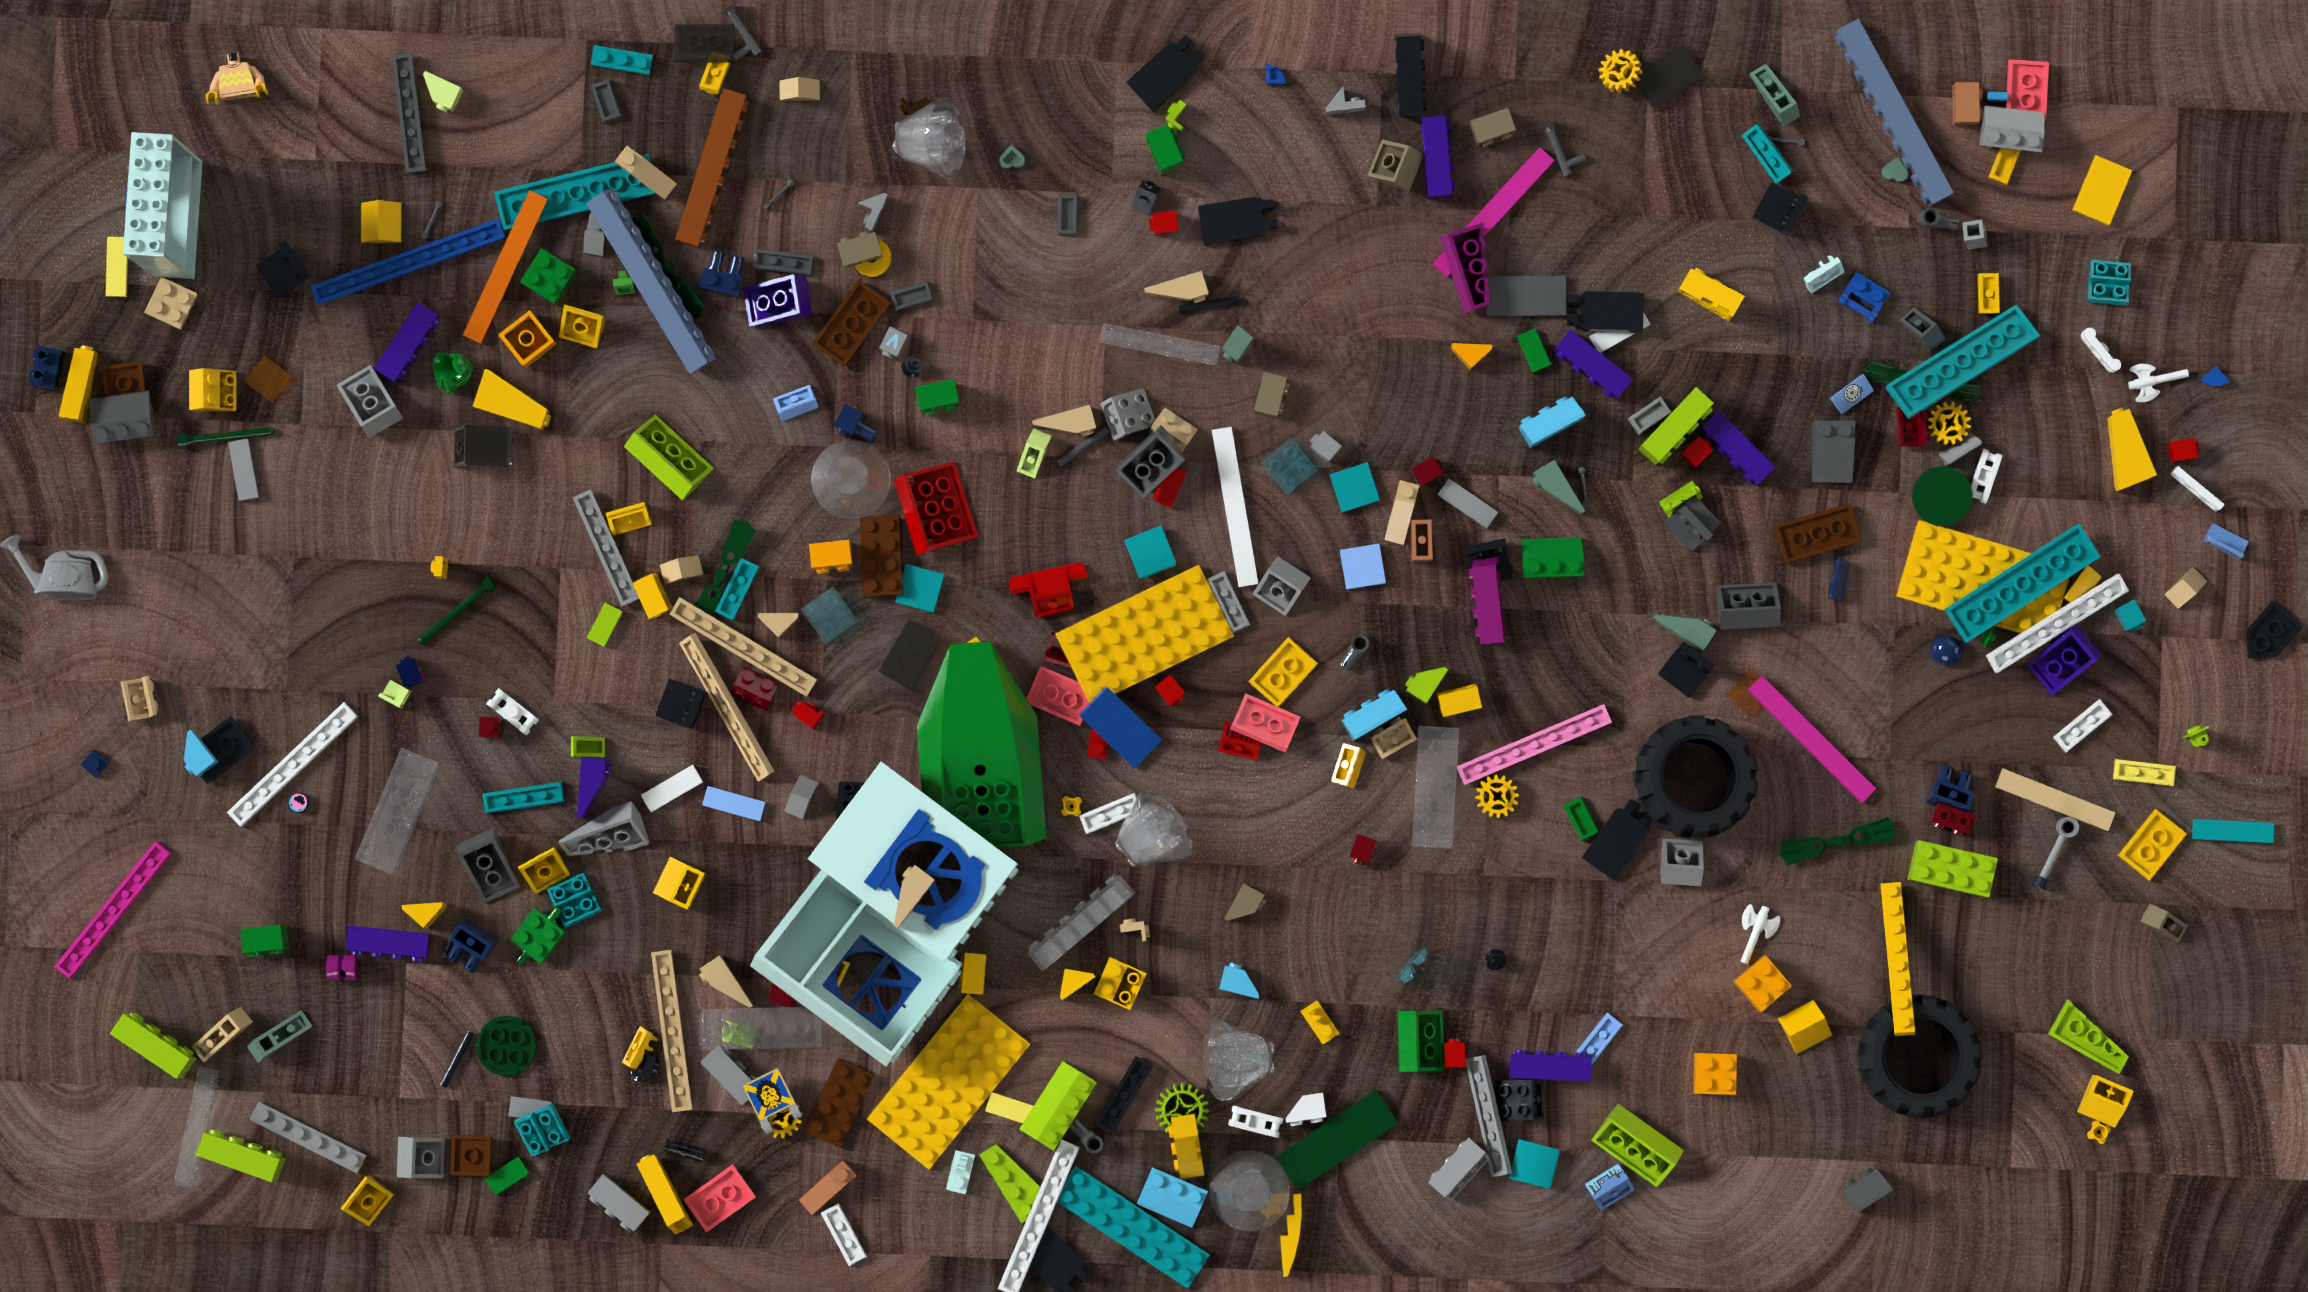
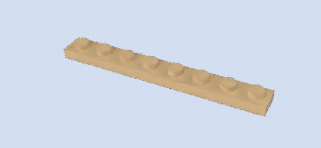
M679 597L670 612L671 616L806 697L817 681L813 676Z
M696 633L688 636L679 643L757 781L765 779L775 771Z
M672 950L651 952L672 1112L692 1110Z

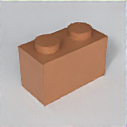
M1955 82L1952 86L1953 125H1977L1983 119V108H1980L1979 100H1982L1983 90L1979 88V82Z
M1411 520V562H1430L1433 560L1432 520Z

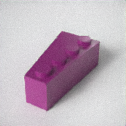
M1483 223L1440 237L1464 313L1490 305L1488 279L1486 278L1487 261L1484 254Z
M1499 555L1477 557L1473 561L1472 568H1469V579L1473 580L1474 588H1471V598L1476 602V607H1473L1474 619L1478 620L1475 634L1476 638H1480V644L1503 643L1506 638L1504 611L1501 610L1503 599L1502 593L1498 588L1500 587L1501 575L1496 570Z

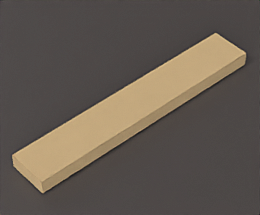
M2006 769L2001 770L1995 788L2105 831H2109L2115 815L2113 811Z

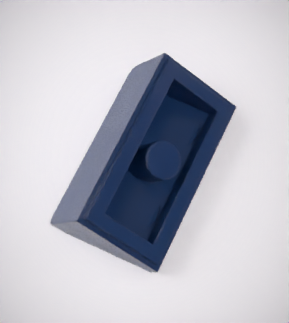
M1841 558L1835 560L1827 596L1828 599L1836 601L1843 600L1850 563Z

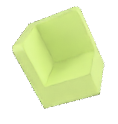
M390 680L383 693L379 694V697L402 709L412 691Z

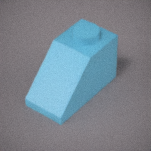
M190 729L187 732L184 761L187 764L185 768L190 775L195 774V776L200 777L217 764L218 761L196 732Z
M1230 963L1229 966L1224 967L1219 989L1259 998V994L1245 970H1241L1242 965Z

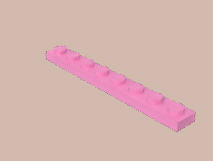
M1603 704L1461 764L1456 768L1463 784L1466 785L1608 725L1612 721Z

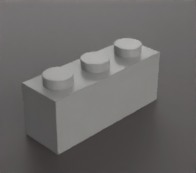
M717 1045L700 1063L741 1105H744L749 1099L742 1085L756 1079V1077L752 1074L748 1076L744 1071L746 1067L739 1060L735 1062L730 1057L732 1053L725 1046L721 1048Z
M1470 1138L1459 1144L1458 1150L1444 1161L1441 1169L1435 1171L1428 1182L1449 1202L1458 1195L1490 1159Z
M603 1174L588 1192L590 1195L589 1199L595 1205L599 1206L601 1204L605 1207L606 1210L604 1212L611 1218L617 1217L622 1221L620 1225L628 1232L630 1230L636 1231L651 1213L606 1174Z

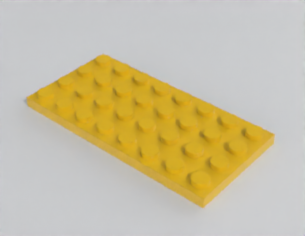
M1918 520L1896 597L1944 611L1945 608L2031 553ZM2069 578L1994 626L2021 634L2061 608Z
M1199 565L1055 634L1089 703L1105 686L1114 694H1117L1234 637Z
M967 994L869 1115L867 1120L929 1170L1030 1046V1043L971 995Z

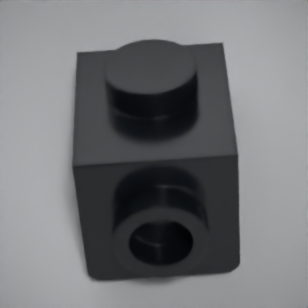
M1142 181L1131 208L1149 215L1161 188L1154 182Z
M648 1055L643 1073L633 1070L630 1072V1075L634 1076L633 1080L645 1083V1080H651L652 1074H656L660 1062H657L658 1057Z

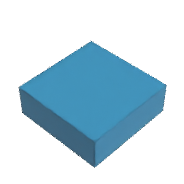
M1987 92L1985 95L1986 103H2005L2008 100V92Z

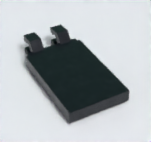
M1186 35L1177 44L1175 42L1171 44L1170 42L1126 82L1152 112L1197 73L1196 65L1205 58V55L1200 50L1190 59L1187 57L1183 50L1191 44V40Z
M1255 196L1198 206L1204 246L1263 237V234L1266 233L1265 230L1278 228L1277 218L1263 220L1262 211L1275 209L1274 200L1260 201V198Z
M1584 291V293H1581V296L1568 295V307H1581L1580 315L1567 314V326H1580V328H1583V332L1643 333L1644 293Z
M1629 799L1623 809L1619 807V809L1614 810L1581 857L1614 881L1649 833V828L1646 825L1651 820V816L1646 811L1639 821L1631 816L1630 813L1637 805L1632 799Z
M1046 1226L1030 1266L1055 1291L1058 1290L1059 1292L1061 1290L1064 1292H1077L1068 1283L1075 1275L1085 1284L1091 1279L1082 1269L1085 1266L1083 1264L1084 1261L1056 1233Z

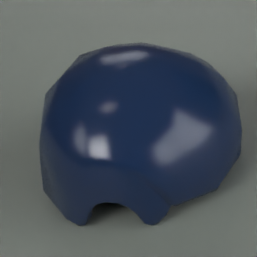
M1948 635L1937 637L1932 642L1930 648L1933 660L1945 666L1957 664L1962 658L1964 651L1961 642L1955 637Z

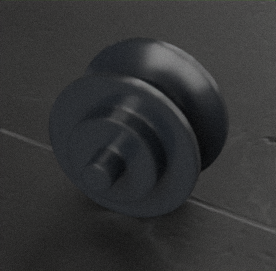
M908 356L905 362L901 364V370L907 377L916 378L919 372L923 370V364L918 358Z
M1492 949L1486 953L1485 960L1490 970L1496 971L1505 967V953L1502 950Z

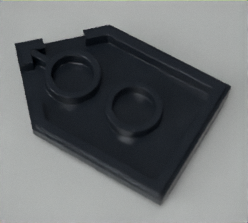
M2272 600L2246 630L2248 659L2277 657L2303 626Z

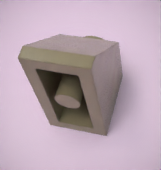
M1243 883L1224 919L1229 921L1253 914L1256 910L1261 911L1266 902L1263 899L1264 894Z
M2149 904L2141 919L2143 924L2176 943H2179L2188 926L2168 911Z

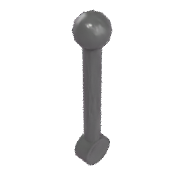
M1769 136L1772 142L1792 143L1800 147L1805 144L1803 138L1791 140L1771 138Z
M789 179L787 185L767 202L763 208L767 210L789 187L795 185V181Z
M441 201L436 202V208L426 230L421 233V238L424 240L429 238L428 232L439 209L443 207Z
M1579 467L1578 473L1581 476L1583 495L1581 505L1583 508H1588L1590 503L1587 501L1584 476L1586 469Z
M455 919V921H454V925H455V926H454V928H453V930H452V933L454 932V930H455L457 924H458L459 922H461L460 919ZM449 939L444 950L440 952L442 958H446L448 955L447 951L452 942Z

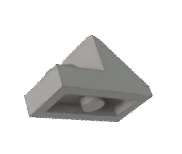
M1342 87L1326 107L1325 114L1365 111V100H1360V97L1349 98L1348 102H1345L1344 88Z
M882 193L858 203L860 207L872 211L871 214H866L863 221L866 231L874 232L889 198L888 194Z
M590 213L587 231L585 230L583 253L603 256L607 237L593 214Z

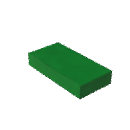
M1536 329L1517 336L1532 373L1551 366Z
M1582 797L1563 805L1581 841L1599 833Z
M518 1156L491 1174V1176L485 1178L496 1196L530 1172Z

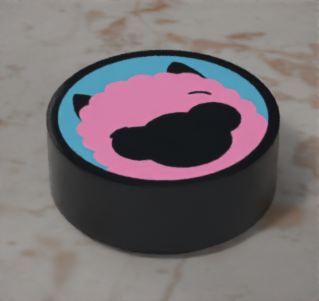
M294 793L288 800V806L293 812L302 813L307 810L309 799L303 793Z

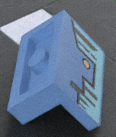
M2214 523L2211 524L2203 540L2204 543L2238 560L2244 557L2245 554L2243 552L2249 542Z
M1619 1164L1614 1165L1585 1183V1187L1600 1211L1635 1190Z

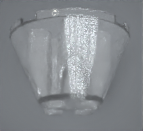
M947 97L937 98L904 120L896 122V141L893 142L894 152L899 153L903 160L941 177L949 178L955 176L954 172L960 170L965 154L964 126H960L958 116L961 114L956 104Z
M843 440L832 444L819 455L813 466L811 484L817 501L827 512L843 519H858L874 513L885 502L891 487V473L885 457L874 446L859 440Z
M1144 789L1138 794L1117 833L1115 846L1120 852L1123 851L1129 864L1133 867L1184 860L1193 851L1192 838L1188 839L1185 832L1188 828L1179 812L1159 792L1154 794L1151 792V789Z
M1215 1020L1210 1023V1031L1205 1032L1203 1040V1068L1206 1079H1210L1213 1086L1210 1090L1218 1100L1229 1101L1269 1074H1273L1272 1054L1274 1052V1045L1272 1042H1268L1263 1036L1223 1020Z
M1247 1150L1230 1155L1216 1168L1210 1182V1199L1215 1212L1226 1224L1242 1231H1258L1274 1224L1285 1212L1290 1198V1184L1285 1170L1274 1158L1259 1151Z

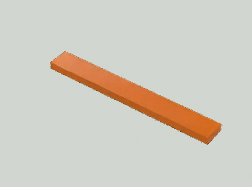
M529 190L463 336L482 344L548 201L547 198Z

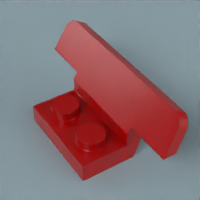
M1078 562L1015 576L1009 580L1010 594L1015 595L1030 591L1036 618L1074 610L1069 582L1088 578L1084 564Z

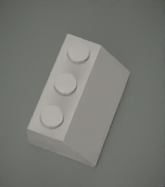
M1984 106L1979 145L2042 152L2045 133L2044 113Z

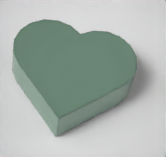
M1012 144L999 159L1000 165L1004 169L1012 167L1022 168L1026 161L1025 156Z
M1898 157L1882 168L1881 175L1886 180L1893 179L1896 182H1903L1907 179L1908 171Z

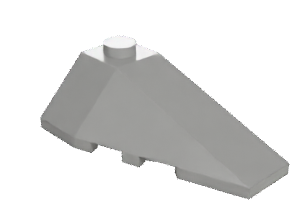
M631 801L613 807L560 839L559 844L567 856L592 854L597 850H605V853L612 852V849L624 848V851L633 850L649 844V839L641 815Z

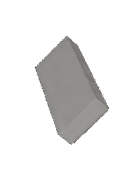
M249 439L228 442L238 500L245 501L259 498Z
M1451 479L1446 481L1437 496L1486 529L1498 513Z
M1223 571L1208 578V584L1232 633L1250 626V622L1226 572Z

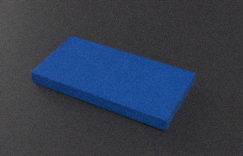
M1107 686L1079 714L1134 769L1162 741Z

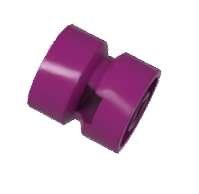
M328 955L326 961L327 980L340 981L341 978H344L345 981L357 980V955H344L343 958L340 955Z

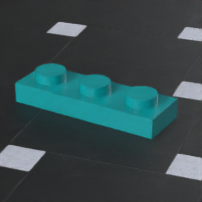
M594 45L591 66L650 76L653 55Z
M1759 123L1741 135L1776 184L1793 172Z
M743 558L740 559L715 610L716 613L734 620L759 566Z

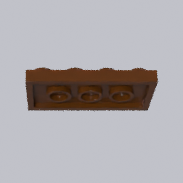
M858 279L812 342V345L845 368L891 305V302Z
M1851 503L1774 525L1785 564L1862 542Z
M900 515L860 517L862 596L903 595Z
M837 1058L804 1132L841 1148L874 1074Z

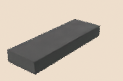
M755 248L752 269L812 276L814 256Z

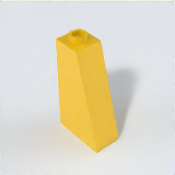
M81 346V349H74L59 411V417L66 421L84 424L87 422L89 399H91L98 353L93 351V347Z
M484 370L473 404L475 409L540 430H544L545 426L548 427L551 415H548L549 411L490 370Z
M2123 407L2112 411V416L2107 418L2116 492L2157 475L2130 409L2124 411Z
M655 1155L644 1156L640 1160L641 1162L637 1163V1166L667 1227L677 1235L694 1224L660 1160Z

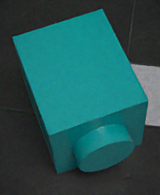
M2135 600L2114 610L2125 631L2131 629L2134 632L2142 628L2141 623L2146 621Z

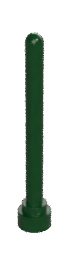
M272 427L196 436L178 433L177 438L179 449H187L188 446L196 443L273 435L275 430Z
M488 576L484 577L481 580L482 583L479 584L480 587L420 636L418 643L421 645L425 644L484 593L493 592L497 588L495 583Z

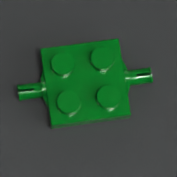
M555 906L550 915L544 914L537 907H534L512 936L511 940L522 950L515 960L518 964L523 965L528 956L543 964L566 934V931L556 921L562 912L559 907Z

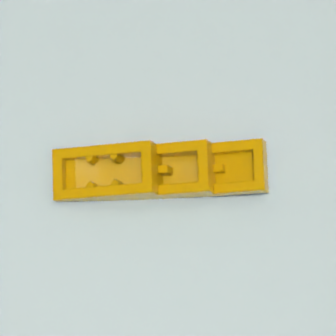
M1301 1193L1293 1194L1294 1214L1286 1215L1288 1235H1280L1284 1277H1287L1290 1272L1299 1241L1302 1217Z

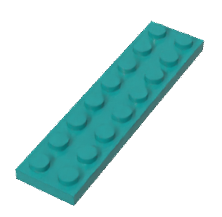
M649 154L642 155L643 158L652 164ZM616 162L494 192L504 231L512 229L529 190L548 199L537 223L589 211L590 209L586 203L603 191L612 188L619 195L621 203L656 194L619 167Z
M2016 304L1886 385V390L1907 418L1910 419L2039 339L2040 335Z
M2078 523L1945 608L1944 611L1963 641L1967 643L2101 556Z
M1075 1166L1066 1179L1057 1200L1059 1204L1187 1289L1189 1288L1210 1254L1079 1167Z

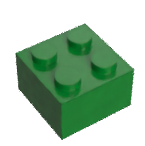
M1168 124L1146 133L1147 144L1161 176L1183 167V161L1185 160L1182 147H1177L1176 145L1178 138L1174 128L1170 129Z
M541 248L520 283L557 306L576 276L577 271Z
M954 379L915 387L919 410L926 417L937 415V411L945 410V413L957 411L956 407H960Z
M287 925L240 929L242 952L248 954L249 957L264 956V952H268L269 955L284 954V950L289 949Z

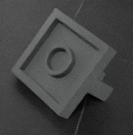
M1695 495L1687 499L1664 521L1691 551L1703 540L1708 541L1713 536L1712 532L1721 524Z

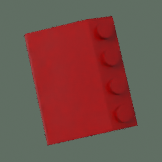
M955 461L906 473L893 480L917 556L978 538Z

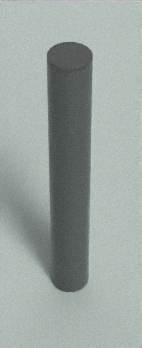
M1104 426L1058 459L1057 463L1062 467L1110 433L1109 430Z

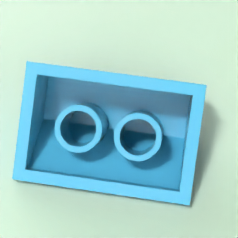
M1565 396L1556 401L1557 405L1551 409L1547 406L1538 411L1540 415L1534 418L1530 415L1521 420L1522 424L1519 426V429L1530 448L1583 420L1586 415L1573 397L1568 399Z
M1386 689L1378 694L1379 699L1373 702L1369 699L1361 704L1362 708L1355 712L1352 709L1343 715L1345 718L1342 720V723L1353 742L1407 710L1395 690L1390 692L1389 689Z
M1152 1167L1137 1204L1192 1228L1208 1190Z

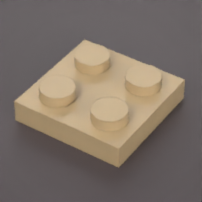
M161 277L144 313L182 330L198 294Z

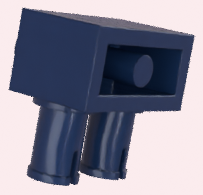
M713 250L710 266L703 269L700 289L740 299L745 280L740 273L745 257L732 255L729 272H722L721 267L725 253L719 251L718 255V252Z
M38 346L37 350L33 352L32 362H34L33 370H30L28 378L29 382H31L30 385L36 388L58 391L65 352Z
M847 404L844 405L834 423L838 434L847 439L849 436L854 438L858 435L873 444L878 435L876 429L864 424V414Z
M1942 765L1939 779L1937 778L1930 786L1926 803L1935 807L1938 803L1969 812L1975 792L1969 790L1973 775L1969 773L1967 776L1968 772H1961L1957 786L1950 783L1954 768L1951 766L1948 769L1949 765Z
M464 919L457 924L449 939L454 945L447 958L450 960L452 957L451 961L458 963L463 951L466 950L471 955L463 968L465 970L470 968L468 972L475 973L481 960L483 961L491 956L499 939L469 920Z

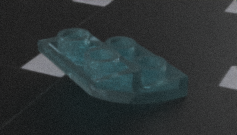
M1291 437L1260 461L1261 465L1286 495L1318 471Z
M831 587L801 609L825 644L858 622L834 587Z
M1425 947L1413 954L1402 966L1395 979L1397 983L1402 981L1405 984L1414 978L1413 973L1416 970L1412 964L1418 966L1427 960L1425 956L1429 953Z

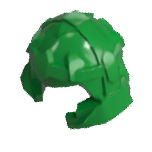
M437 353L436 357L433 358V369L438 388L449 395L456 391L458 387L465 385L473 371L472 363L461 354Z

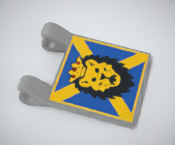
M779 1068L742 1085L766 1134L773 1131L767 1119L768 1117L788 1107L794 1119L802 1116Z

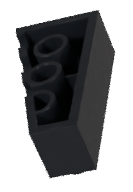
M1418 33L1394 34V41H1396L1399 117L1423 116V111H1427V100L1423 99L1422 92L1426 91V79H1422V71H1425V59H1421V51H1424V39H1420Z

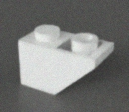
M1323 1093L1302 1095L1285 1118L1286 1123L1290 1122L1291 1126L1302 1125V1120L1309 1119L1311 1123L1322 1122V1118L1326 1117Z

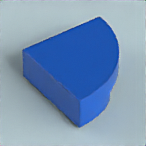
M1266 64V85H1286L1284 74L1274 65Z
M2217 366L2201 379L2204 384L2216 387L2230 382Z

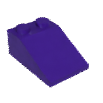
M793 274L743 288L749 327L791 321L812 315L806 276Z
M2075 624L2026 665L2050 694L2053 695L2096 662L2102 653L2078 624Z
M581 757L577 818L586 819L606 785L608 776H612V764L609 763V760Z

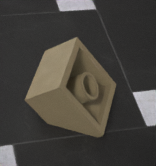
M1382 140L1367 176L1394 188L1410 191L1424 154L1409 145Z

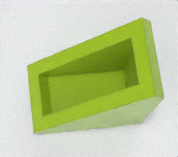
M571 736V757H605V737Z

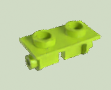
M1691 481L1661 500L1659 504L1669 518L1693 495L1699 500L1703 497L1699 487L1695 486L1694 482Z
M2202 725L2192 727L2186 730L2188 734L2183 736V738L2189 737L2191 744L2195 747L2204 746L2209 742V737L2205 731L2209 726L2202 727Z

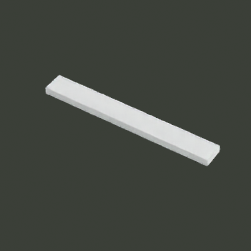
M1232 427L1212 430L1238 587L1257 585L1258 578Z
M2116 574L1987 654L1986 657L1994 672L2002 671L2127 593L2129 590L2121 575Z
M343 702L227 813L242 827L359 716Z
M1062 1139L1060 1140L998 1286L999 1290L1019 1292L1080 1147Z

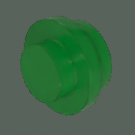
M1988 629L1983 633L1980 639L1983 647L1993 646L1997 638L1995 630Z

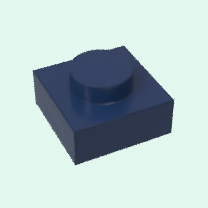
M93 750L81 763V766L95 778H98L110 762L96 750Z

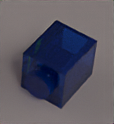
M408 656L399 660L400 663L396 665V668L405 688H410L425 681L416 658L411 659Z

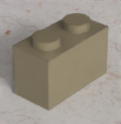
M1508 108L1470 121V127L1477 146H1490L1494 144V140L1499 138L1502 141L1510 139L1516 131Z
M869 230L860 233V237L852 239V236L840 239L841 242L837 243L845 269L883 258L875 232L871 233Z
M1267 372L1263 373L1254 413L1277 418L1278 414H1282L1285 404L1281 402L1283 394L1287 395L1290 383H1286L1287 377Z

